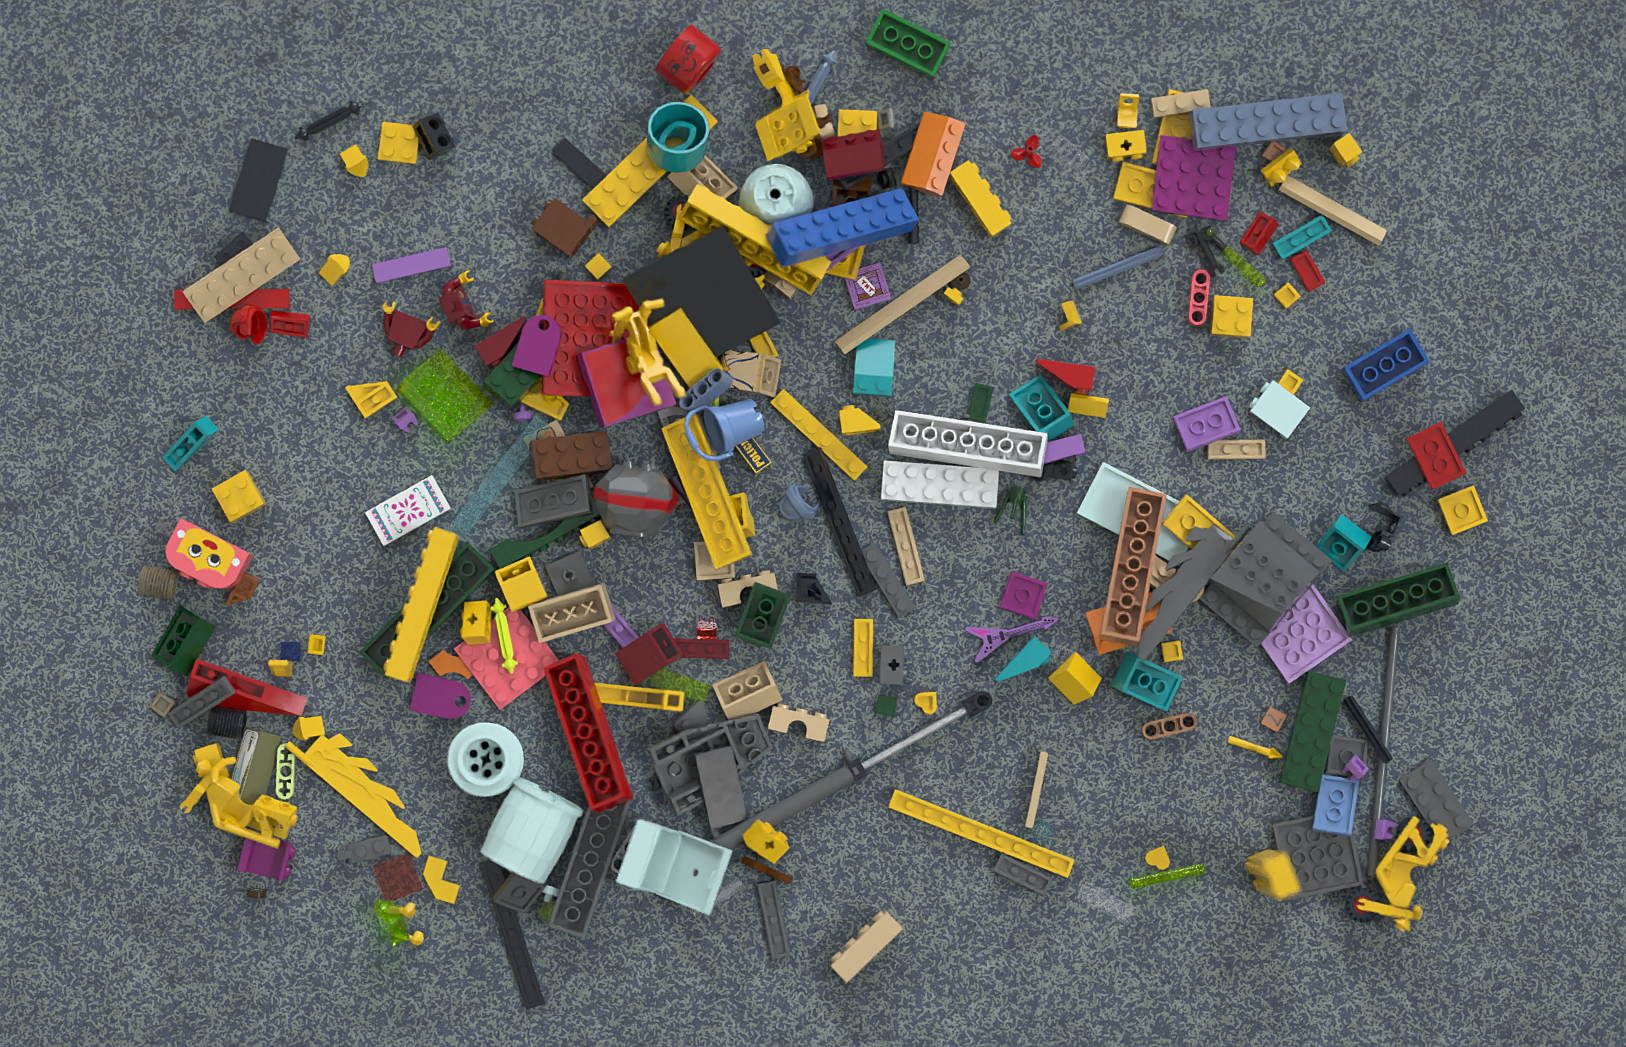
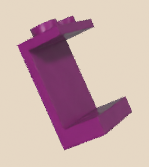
M245 838L237 870L285 881V878H289L291 867L288 866L289 861L294 858L296 848H293L294 843L280 840V845L277 849Z

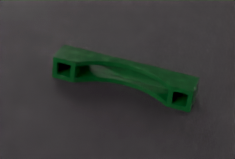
M590 494L592 513L567 518L555 530L541 538L530 541L505 540L490 548L489 550L499 568H504L529 556L532 558L533 552L537 550L543 552L550 548L548 544L553 541L559 543L567 538L566 534L570 532L575 534L584 529L582 527L584 524L589 522L592 525L599 521L600 514L592 495Z

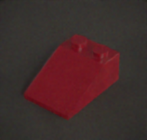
M525 316L475 345L489 369H495L511 352L527 322Z

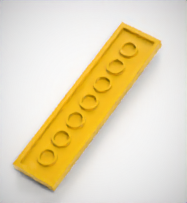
M692 95L683 102L695 106L705 115L709 131L718 123ZM674 137L666 140L665 145L668 148H674L683 145L686 141L682 138ZM647 138L582 199L587 207L608 228L668 172L659 168L650 159L646 148Z
M696 413L689 420V429L692 430L700 446L699 449L706 455L714 456L699 416ZM685 418L661 429L715 569L719 570L751 556L752 553L716 461L705 460L695 450H692L685 436Z

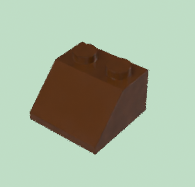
M872 175L844 191L838 180L834 179L832 207L871 197Z

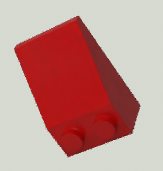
M1043 359L1036 361V367L1068 389L1075 391V394L1086 395L1087 392H1091L1095 367Z

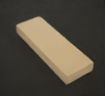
M1219 440L1207 445V460L1266 459L1265 440Z

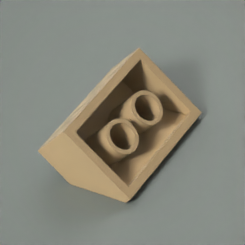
M706 155L702 162L694 169L681 173L671 172L668 176L674 185L685 195H688V198L697 184L708 188L710 192L725 198L726 201L739 189Z
M765 661L713 684V688L728 720L752 715L783 700Z

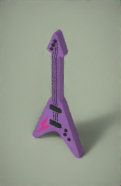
M1042 617L1040 621L1010 630L966 627V631L980 637L984 641L975 662L977 663L1010 637L1043 627L1047 629L1058 621V618Z

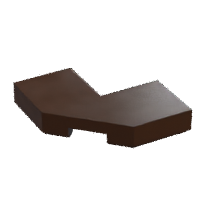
M743 856L741 861L743 864L784 883H792L793 877Z

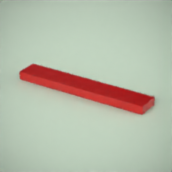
M255 289L227 309H242L249 304L259 306L261 309H290V289ZM174 290L175 310H195L184 295V290Z

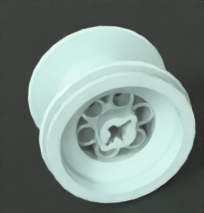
M477 723L463 729L452 741L447 758L448 768L455 783L464 791L476 796H493L508 790L514 785L512 782L517 776L520 777L524 763L523 750L517 737L507 728L493 723ZM484 741L489 743V747L486 750L481 747ZM496 747H500L502 751L500 755H495L494 749ZM476 750L478 753L477 757L472 758L470 751ZM489 754V759L492 761L484 765L482 757ZM497 761L503 763L502 769L495 767ZM474 763L478 764L479 770L477 772H474L471 769V766ZM486 769H489L492 772V775L489 778L484 776V771Z

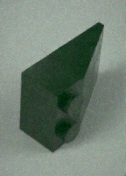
M754 582L735 636L771 649L791 594Z

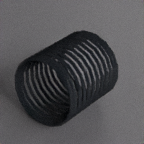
M212 707L208 718L207 734L210 736L217 735V737L233 738V740L236 738V740L241 741L243 739L244 727H246L247 712L238 709L232 710V708L226 709V707Z

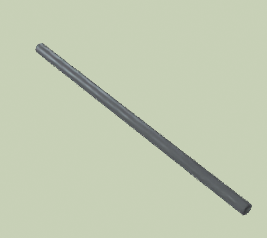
M1398 627L1390 628L1380 739L1387 749H1389L1400 628ZM1379 755L1366 876L1376 877L1375 870L1377 868L1380 839L1374 838L1376 819L1382 820L1387 763H1383Z

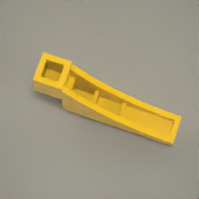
M595 683L601 703L683 712L685 692Z

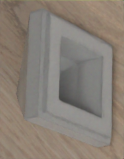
M892 108L877 112L880 131L894 127L895 117Z

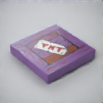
M881 263L860 268L856 281L845 278L854 310L891 300Z

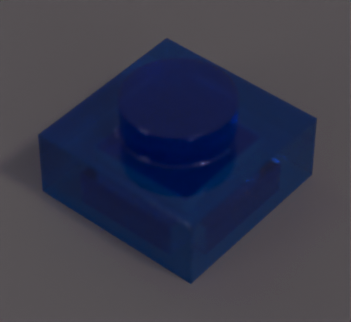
M281 641L280 660L300 661L301 642Z

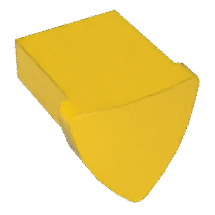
M356 144L340 153L346 164L345 168L349 173L359 177L366 176L368 160L365 155H362Z
M341 254L330 255L327 258L326 264L319 271V274L333 286L347 272L350 265L348 256Z
M1074 301L1062 303L1068 322L1059 326L1060 331L1081 324L1082 321Z
M322 716L299 717L294 723L292 733L300 740H308L311 737L325 735Z

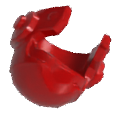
M252 304L236 310L230 319V331L238 338L244 340L249 336H253L251 339L252 343L255 345L261 344L266 335L268 325L264 311L259 306Z

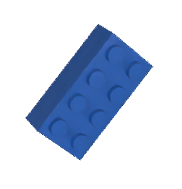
M1408 329L1341 370L1360 402L1430 361L1411 329Z

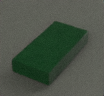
M975 383L968 411L970 420L983 424L986 423L994 387Z

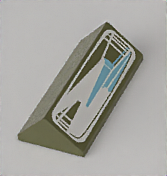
M244 727L243 739L240 742L236 763L233 766L230 777L231 780L240 785L241 788L238 794L241 801L246 805L254 804L262 794L266 796L277 757V750L282 736L249 727Z

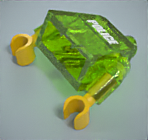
M380 899L374 903V912L378 925L391 945L394 947L402 942H408V940L416 946L420 945L424 939L423 933L415 931L413 936H411L404 916L411 918L417 910L413 909L415 904L408 903L405 908H402L401 905H395L392 900L384 902V900Z

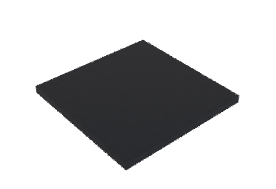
M724 225L622 279L639 308L643 302L663 300L664 307L651 309L647 319L650 326L681 307L715 357L780 324L779 318Z

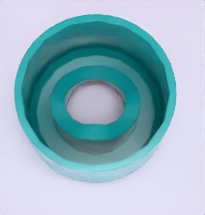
M671 102L657 108L649 119L646 148L652 162L659 168L674 173L686 172L697 167L704 159L707 150L709 125L705 115L695 106L683 102ZM674 137L682 138L686 141L683 145L674 148H668L665 145L666 140Z

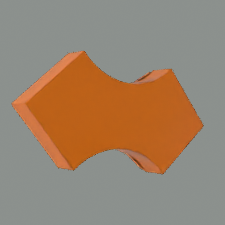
M442 650L429 661L440 677L450 672L459 673L467 679L473 676L460 657L452 656L445 650Z

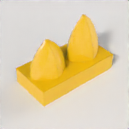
M1290 147L1260 171L1267 183L1272 187L1276 183H1284L1286 176L1293 170H1298L1302 163L1296 152Z

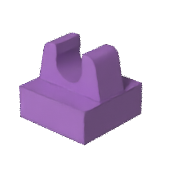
M407 406L392 418L399 428L406 432L410 431L407 427L408 423L418 424L415 415Z
M1354 755L1342 772L1345 774L1347 771H1351L1353 775L1350 780L1354 781L1362 778L1369 768L1357 755Z
M1376 819L1374 838L1383 840L1396 839V835L1392 834V828H1397L1398 824L1393 823V821Z

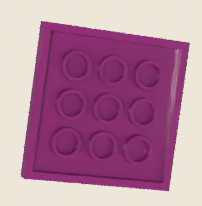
M1160 135L1151 211L1226 222L1236 146L1193 151L1192 139Z

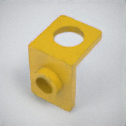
M1120 94L1118 127H1137L1139 95ZM1133 99L1134 102L1128 104L1125 103L1124 100Z

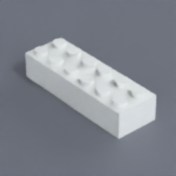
M884 461L881 500L996 509L999 471L975 467Z

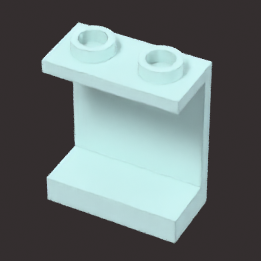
M1273 380L1270 384L1266 382L1260 390L1262 392L1260 398L1257 399L1255 397L1250 403L1249 407L1251 410L1249 413L1259 417L1279 432L1280 436L1286 440L1310 407Z

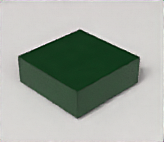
M878 694L875 713L894 716L897 697Z

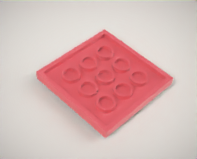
M510 607L504 610L503 613L507 618L511 638L512 659L518 662V665H515L513 674H510L505 667L502 668L505 659L501 652L495 618L491 622L490 643L468 645L463 641L454 648L499 710L503 709L546 676L544 667L559 661L545 641L539 643L534 626L521 609L512 612Z

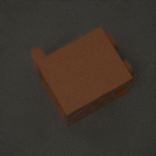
M558 199L548 200L543 207V214L541 216L537 215L533 220L532 230L566 257L572 259L597 225L596 216L591 214L585 220Z

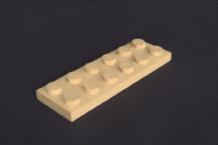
M278 227L185 289L183 293L203 322L206 323L299 261L300 258Z

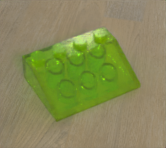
M439 349L405 377L396 388V391L448 445L493 405V402L442 349Z

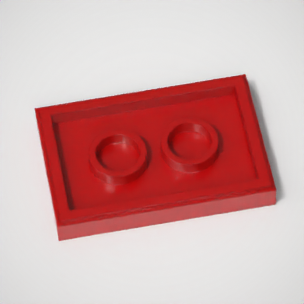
M1441 422L1406 438L1431 490L1467 474Z

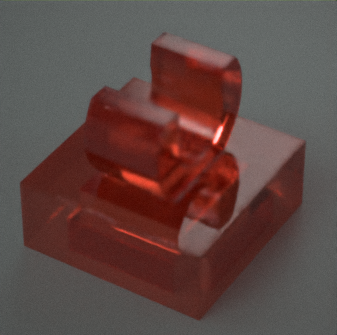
M701 617L700 622H697V639H716L717 622H715L714 617H711V622H704V617Z

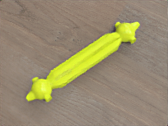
M496 598L491 611L496 613L495 622L502 656L505 659L502 668L505 667L510 674H513L515 665H518V662L512 659L511 638L507 618L503 613L507 607L506 604L503 605Z

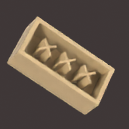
M605 582L542 600L528 606L539 643L610 623L616 619Z
M880 911L873 918L875 922L872 925L868 926L866 924L859 931L860 936L856 940L852 938L845 944L847 949L842 953L838 951L831 958V967L846 982L858 973L903 929L887 911L884 913Z

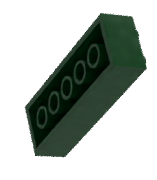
M1447 562L1338 595L1336 604L1349 638L1458 605L1460 595Z
M1313 671L1306 672L1278 783L1319 792L1347 680Z

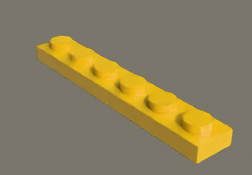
M784 389L771 401V404L818 448L821 447L822 451L854 481L867 468L856 455Z

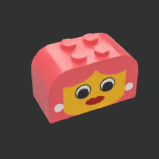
M181 518L166 546V557L173 567L180 570L179 574L191 580L196 578L198 579L197 584L209 589L214 587L226 590L235 587L254 557L249 552Z

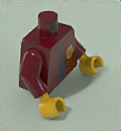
M469 270L443 285V296L439 298V301L450 323L459 326L462 330H469L480 327V325L488 327L494 321L487 319L491 315L488 312L480 317V319L477 318L463 286H461V284H467L474 279L467 278L466 274L470 272Z

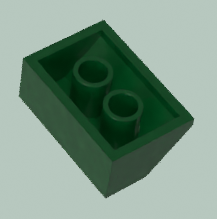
M179 606L151 656L169 668L188 676L216 626L186 608Z

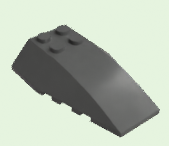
M759 714L686 730L649 748L650 761L663 792L678 816L704 803L694 754L732 745L737 772L741 775L750 764H754L773 748Z

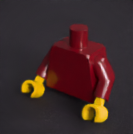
M386 300L383 304V326L388 340L395 343L393 355L402 358L406 348L415 351V349H420L431 341L435 329L441 323L440 321L434 325L432 323L433 317L426 322L394 310L396 303L393 302L392 307H389Z

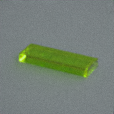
M665 669L655 673L650 685L664 690L685 692L684 697L696 701L700 698L703 703L706 701L711 686Z

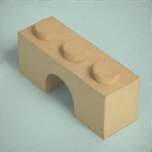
M770 570L759 572L757 577H752L749 574L740 576V580L733 581L732 578L721 580L722 584H718L722 607L741 604L740 594L742 590L746 587H753L754 582L777 589L775 574H770Z
M779 703L777 707L773 706L768 729L787 733L789 724L795 720H800L807 727L805 738L825 741L829 719H826L825 714L815 712V716L807 714L808 710L800 708L792 711L788 710L789 706Z

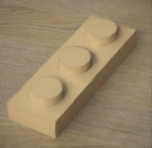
M1208 89L1151 98L1154 118L1189 113L1196 109L1211 108Z

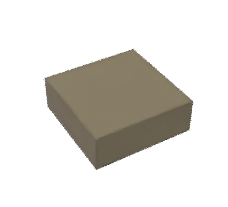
M160 691L149 707L163 718H166L167 713L172 710L176 702Z

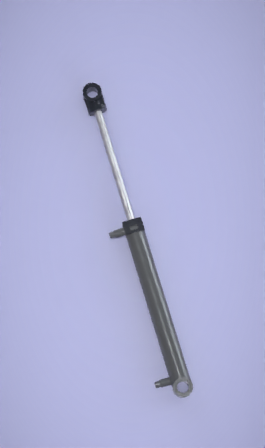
M986 691L977 692L961 701L964 707L863 763L860 762L859 758L855 760L847 747L842 749L844 757L848 762L847 765L722 834L719 833L717 828H709L713 837L709 842L730 850L746 843L742 835L757 819L775 827L868 775L865 770L967 713L972 718L988 709L992 705V696ZM980 695H985L988 698L987 705L980 706L977 699Z

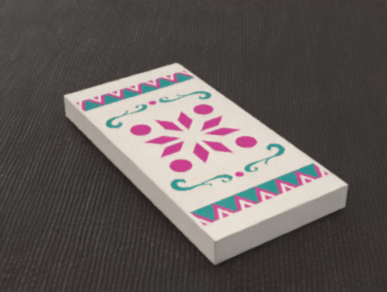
M433 475L365 513L383 546L451 508Z

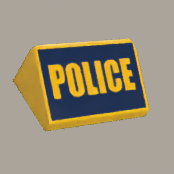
M753 438L736 446L756 474L771 464V461Z

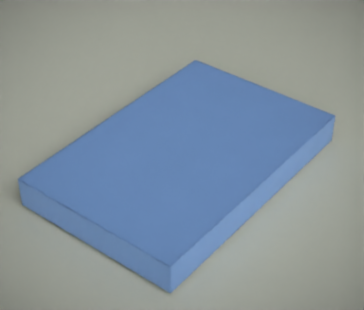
M1329 775L1322 776L1312 831L1351 837L1359 780L1351 781L1348 778Z

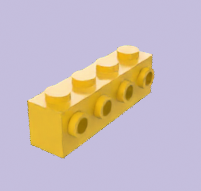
M968 160L951 171L949 177L988 236L993 238L1011 225L1010 220L1012 219L1006 210L1003 211L1000 207L1001 202L995 194L992 195L989 191L990 185L986 179H981L978 173L980 171L976 164H971Z

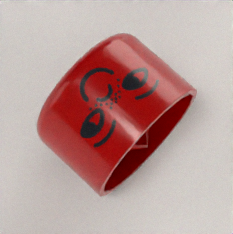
M691 24L668 48L658 62L655 72L682 94H688L699 85L715 65L721 55V47Z

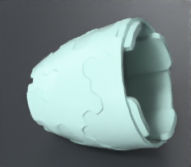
M783 164L764 165L753 171L746 179L739 198V207L743 211L758 217L760 221L767 225L809 214L813 209L814 203L812 190L803 175L796 169ZM778 189L781 192L780 198L772 199L770 197L771 190Z

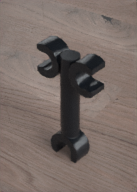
M1207 225L1200 232L1190 233L1185 238H1194L1195 243L1190 245V248L1200 244L1210 265L1209 275L1213 278L1216 276L1215 268L1219 270L1220 274L1225 272V269L1221 264H1217L1207 241L1215 238V234L1207 235L1206 231L1211 228V225Z

